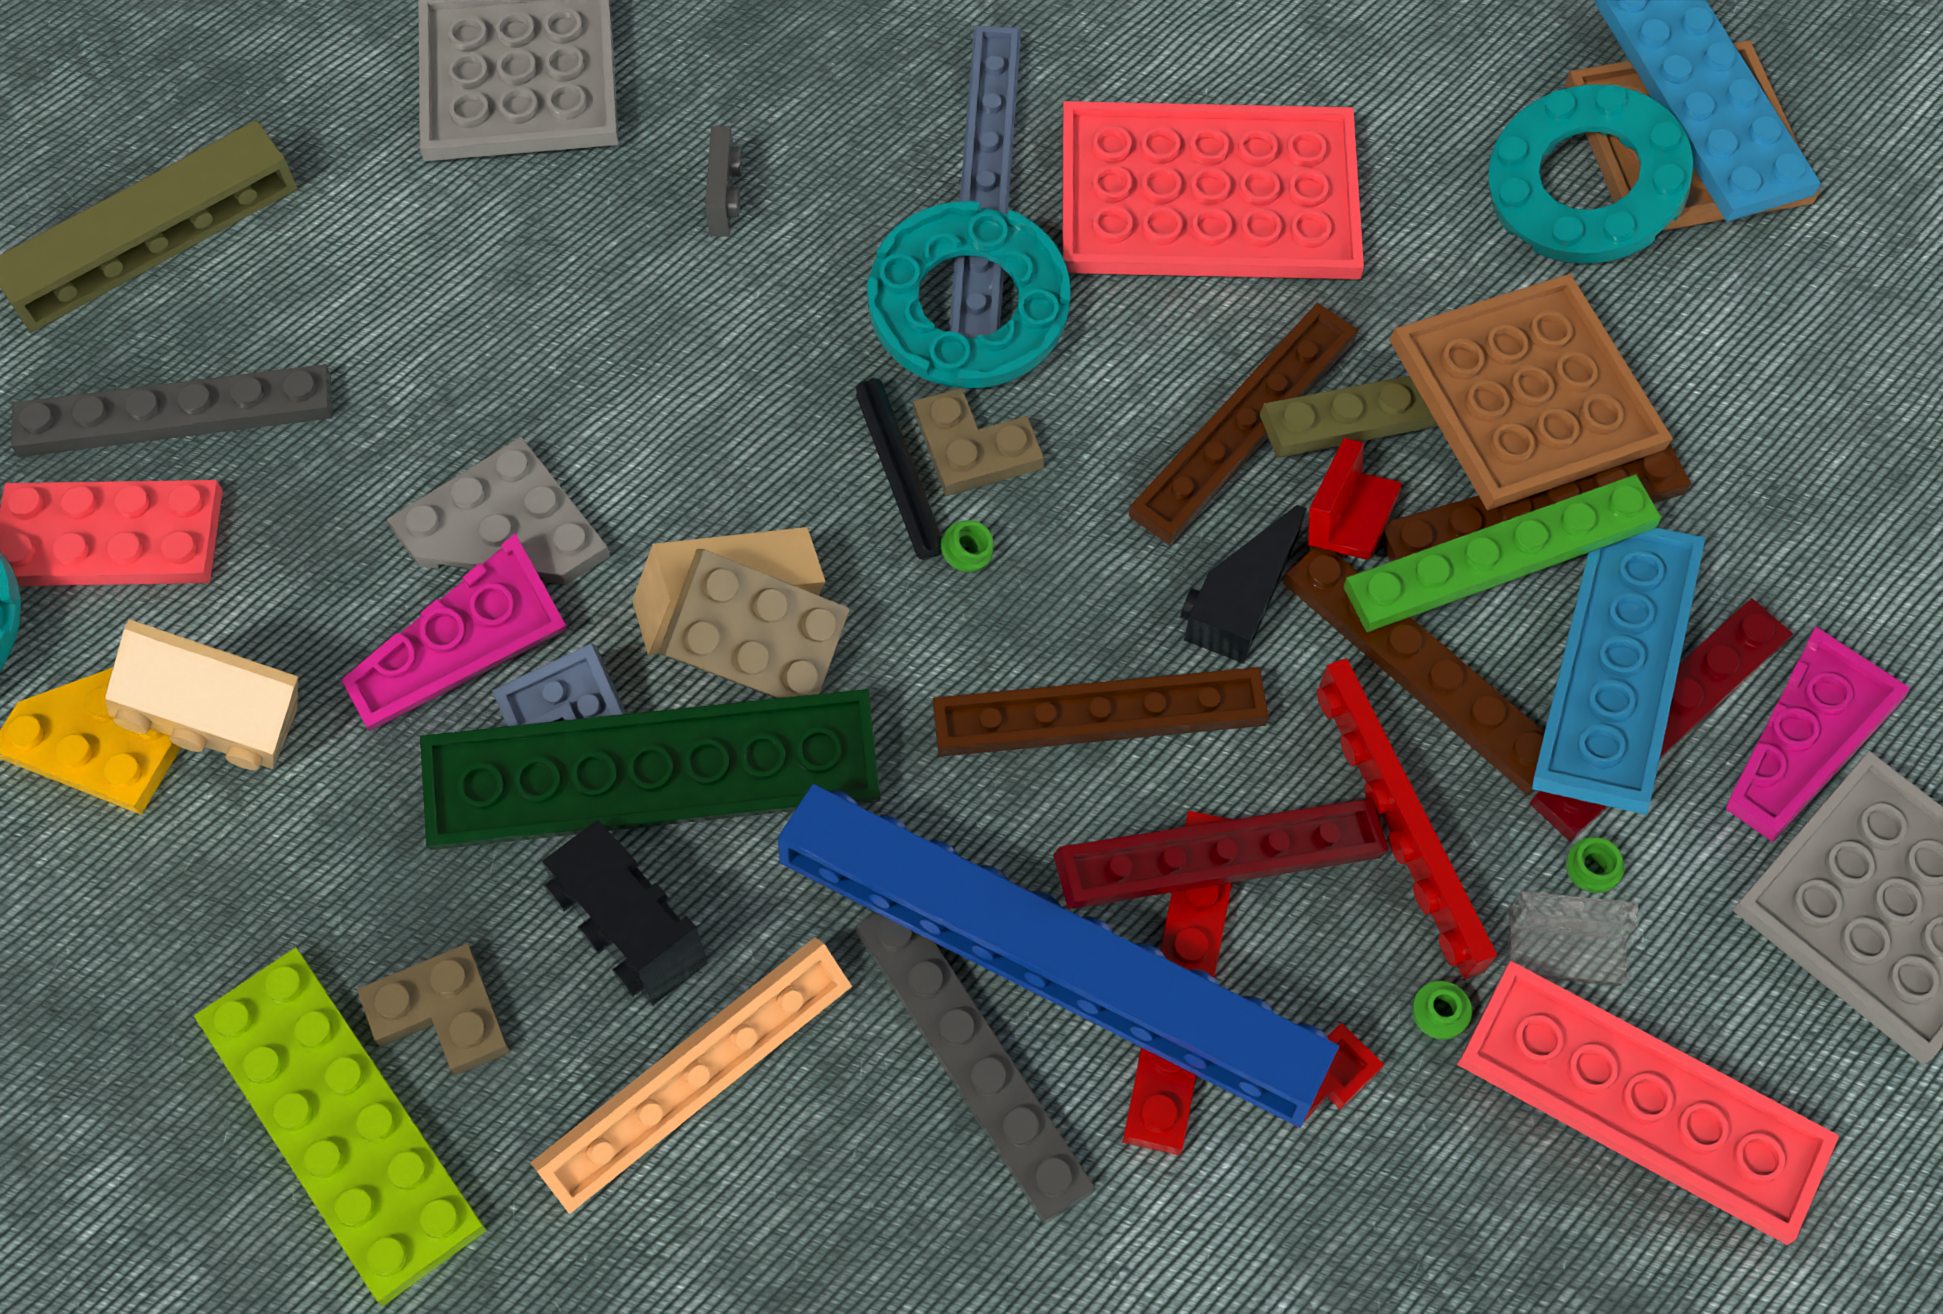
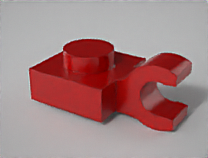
M1342 1023L1327 1036L1329 1041L1340 1046L1304 1122L1327 1098L1341 1110L1385 1065Z

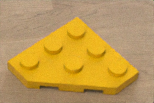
M113 667L18 701L0 729V759L142 815L181 747L170 741V735L148 729L146 734L132 732L117 725L113 721L115 717L108 715L105 696Z

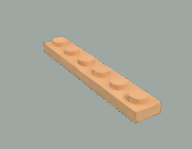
M814 937L531 1161V1165L569 1214L572 1213L849 990L852 985L826 945Z

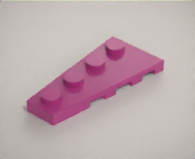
M516 533L501 544V549L483 564L479 563L463 576V581L440 600L436 599L420 613L421 616L400 634H394L341 679L369 731L567 631L565 622Z
M1815 626L1732 792L1726 810L1768 840L1774 842L1901 704L1910 687Z

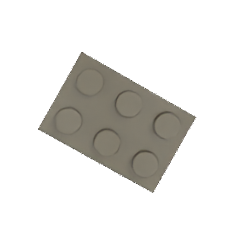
M696 549L658 654L773 698L820 694L850 608L708 550Z

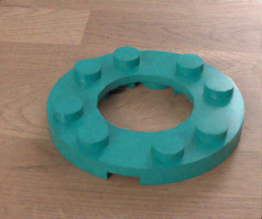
M1595 84L1570 87L1554 91L1534 101L1515 115L1503 129L1490 157L1488 176L1490 199L1496 216L1510 235L1516 234L1520 239L1533 246V252L1550 259L1568 263L1586 264L1612 261L1646 248L1655 242V236L1666 228L1672 220H1677L1683 211L1690 193L1693 156L1688 136L1682 125L1667 108L1649 96L1617 85ZM1583 132H1601L1602 136L1608 133L1617 137L1624 146L1631 148L1636 153L1640 165L1639 178L1626 196L1612 205L1593 210L1575 209L1555 201L1543 188L1539 175L1543 159L1555 149L1557 143L1566 137L1567 139H1572V135Z
M958 201L932 206L917 212L901 222L887 235L879 246L877 257L867 282L870 321L874 332L886 351L904 368L923 379L944 386L967 389L985 388L1007 383L1021 377L1039 365L1051 353L1063 333L1067 322L1071 293L1070 278L1064 259L1051 238L1039 226L1010 209L1009 213L1006 214L992 209L981 208L980 202ZM964 255L983 257L999 264L1012 277L1018 292V306L1008 323L994 333L984 336L980 334L977 338H968L957 332H944L938 329L924 315L919 302V289L927 273L943 260Z

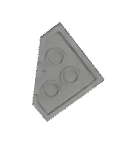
M522 437L387 519L391 530L419 567L440 569L441 565L469 568L471 571L479 563L483 564L500 550V545L514 533H516L539 577H543L546 583L567 585L610 557L607 545Z

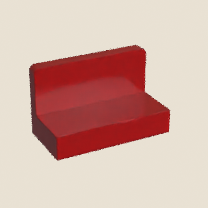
M1343 438L1309 507L1308 545L1367 560L1372 557L1401 494V483L1362 473L1364 442Z

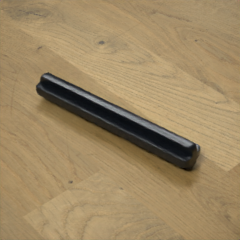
M878 378L861 381L856 385V397L916 556L921 560L937 557L942 554V536L883 383Z

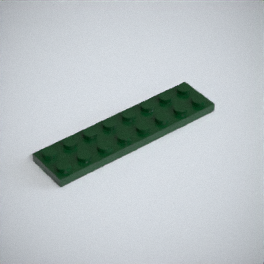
M869 689L420 735L426 847L430 850L576 835L596 820H599L608 831L790 812L797 809L812 784L829 792L831 790L841 791L854 799L857 804L880 802Z

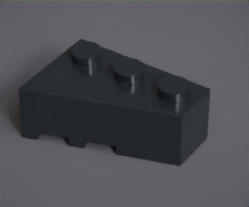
M599 820L593 822L542 860L551 879L544 884L546 891L563 912L571 907L575 909L584 921L577 927L597 954L607 949L618 965L612 969V972L632 997L642 992L651 1005L654 1006L708 964L697 927L687 916L680 920L666 903L668 899L666 893L657 883L651 885L637 868L639 865L636 860Z

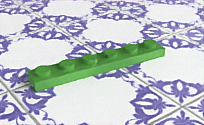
M1635 474L1347 577L1343 588L1367 633L1655 529L1662 517Z

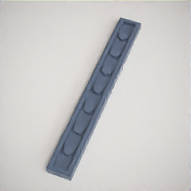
M974 25L960 201L980 202L981 208L1008 214L1021 28ZM962 255L955 257L949 331L957 332L964 337L977 338L980 334L984 336L1000 329L1004 269L999 264L977 256Z

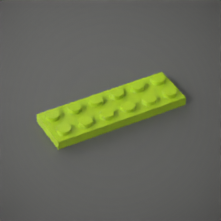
M296 947L193 1015L380 1305L384 1306L487 1231Z

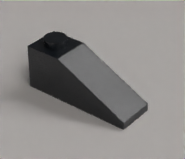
M1299 505L1293 507L1209 571L1201 590L1190 589L1180 614V618L1188 620L1184 641L1237 662L1245 663L1299 537L1307 508Z

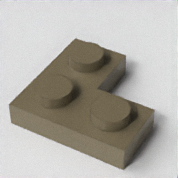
M962 388L913 401V413L945 497L1044 468V456L1028 416L978 429Z
M468 943L357 989L374 1040L380 1047L434 1025L447 1063L454 1076L510 1053L475 956Z

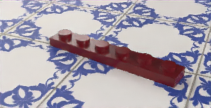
M1753 598L1747 601L1679 663L1659 760L1783 647L1793 635L1790 630ZM1542 791L1534 795L1529 803L1570 843L1609 808V806Z
M1369 798L1059 846L1053 857L1069 910L1378 859L1387 853L1389 848L1373 800Z

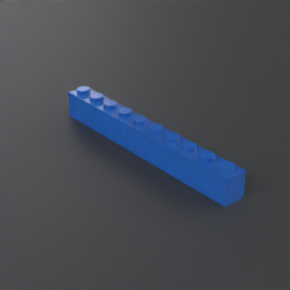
M812 784L778 836L779 862L787 868L1299 1128L1302 1127L1340 1045L1329 1041L1326 1034L1320 1029L1306 1023L1295 1024L1275 1014L1272 1008L1264 1001L1252 996L1241 997L1221 987L1217 980L1208 973L1197 969L1187 970L1167 960L1161 951L1149 944H1135L1114 934L1112 929L1103 921L1090 916L1082 918L1062 908L1059 902L1049 894L1042 891L1030 892L1010 882L1008 877L1000 870L989 865L978 866L958 856L951 846L942 841H928L909 832L903 823L892 816H877L859 807L854 799L841 791L831 790L829 792Z

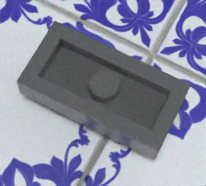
M711 126L705 201L710 237H730L731 217H739L740 190L739 187H733L734 177H742L743 155L742 147H733L731 126Z

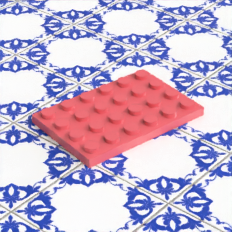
M1063 101L1062 257L1068 273L1361 279L1364 261L1353 107Z

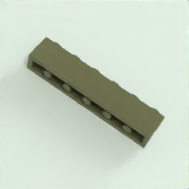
M255 120L240 129L230 132L225 137L206 147L188 154L183 159L151 176L141 179L139 182L113 196L97 202L94 206L50 227L48 230L22 244L6 250L0 255V288L29 332L32 333L298 189L284 156L258 121Z

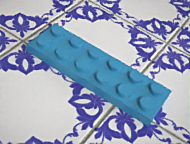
M1595 0L1594 3L1652 99L1667 108L1682 125L1691 145L1693 167L1726 222L1815 195L1821 182L1706 0Z
M1655 528L1588 552L1534 775L1533 790L1640 814H1648L1706 537Z

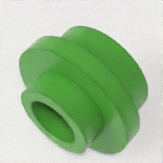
M973 520L960 521L952 524L943 534L941 550L947 562L957 570L967 573L977 572L983 569L992 558L993 538L990 531L983 524ZM960 543L967 545L972 553L964 550Z
M1588 837L1579 840L1572 846L1566 857V870L1572 882L1582 890L1590 893H1604L1613 889L1621 880L1624 874V860L1617 846L1611 841L1599 837ZM1585 861H1596L1602 868V874H1595L1588 870L1585 866Z
M1433 981L1424 985L1416 994L1412 1004V1014L1415 1023L1426 1035L1435 1039L1447 1040L1459 1036L1467 1028L1472 1017V1006L1466 993L1457 985L1447 981ZM1437 1000L1446 1001L1452 1007L1453 1015L1449 1017L1440 1016L1435 1011L1433 1003Z

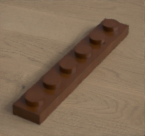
M1316 303L1130 505L1129 517L1170 546L1268 438L1260 418V412L1264 403L1307 395L1355 342L1358 329Z
M1669 444L1663 451L1488 511L1478 495L1388 521L1380 541L1389 561L1392 562L1635 474L1653 503L1686 494L1691 482L1671 444Z
M1314 547L1285 574L1283 584L1527 796L1533 791L1532 785L1545 734L1544 730L1411 617L1366 633L1343 588L1346 578L1358 574V572L1335 552Z
M1260 667L933 698L938 757L1266 726L1269 718Z

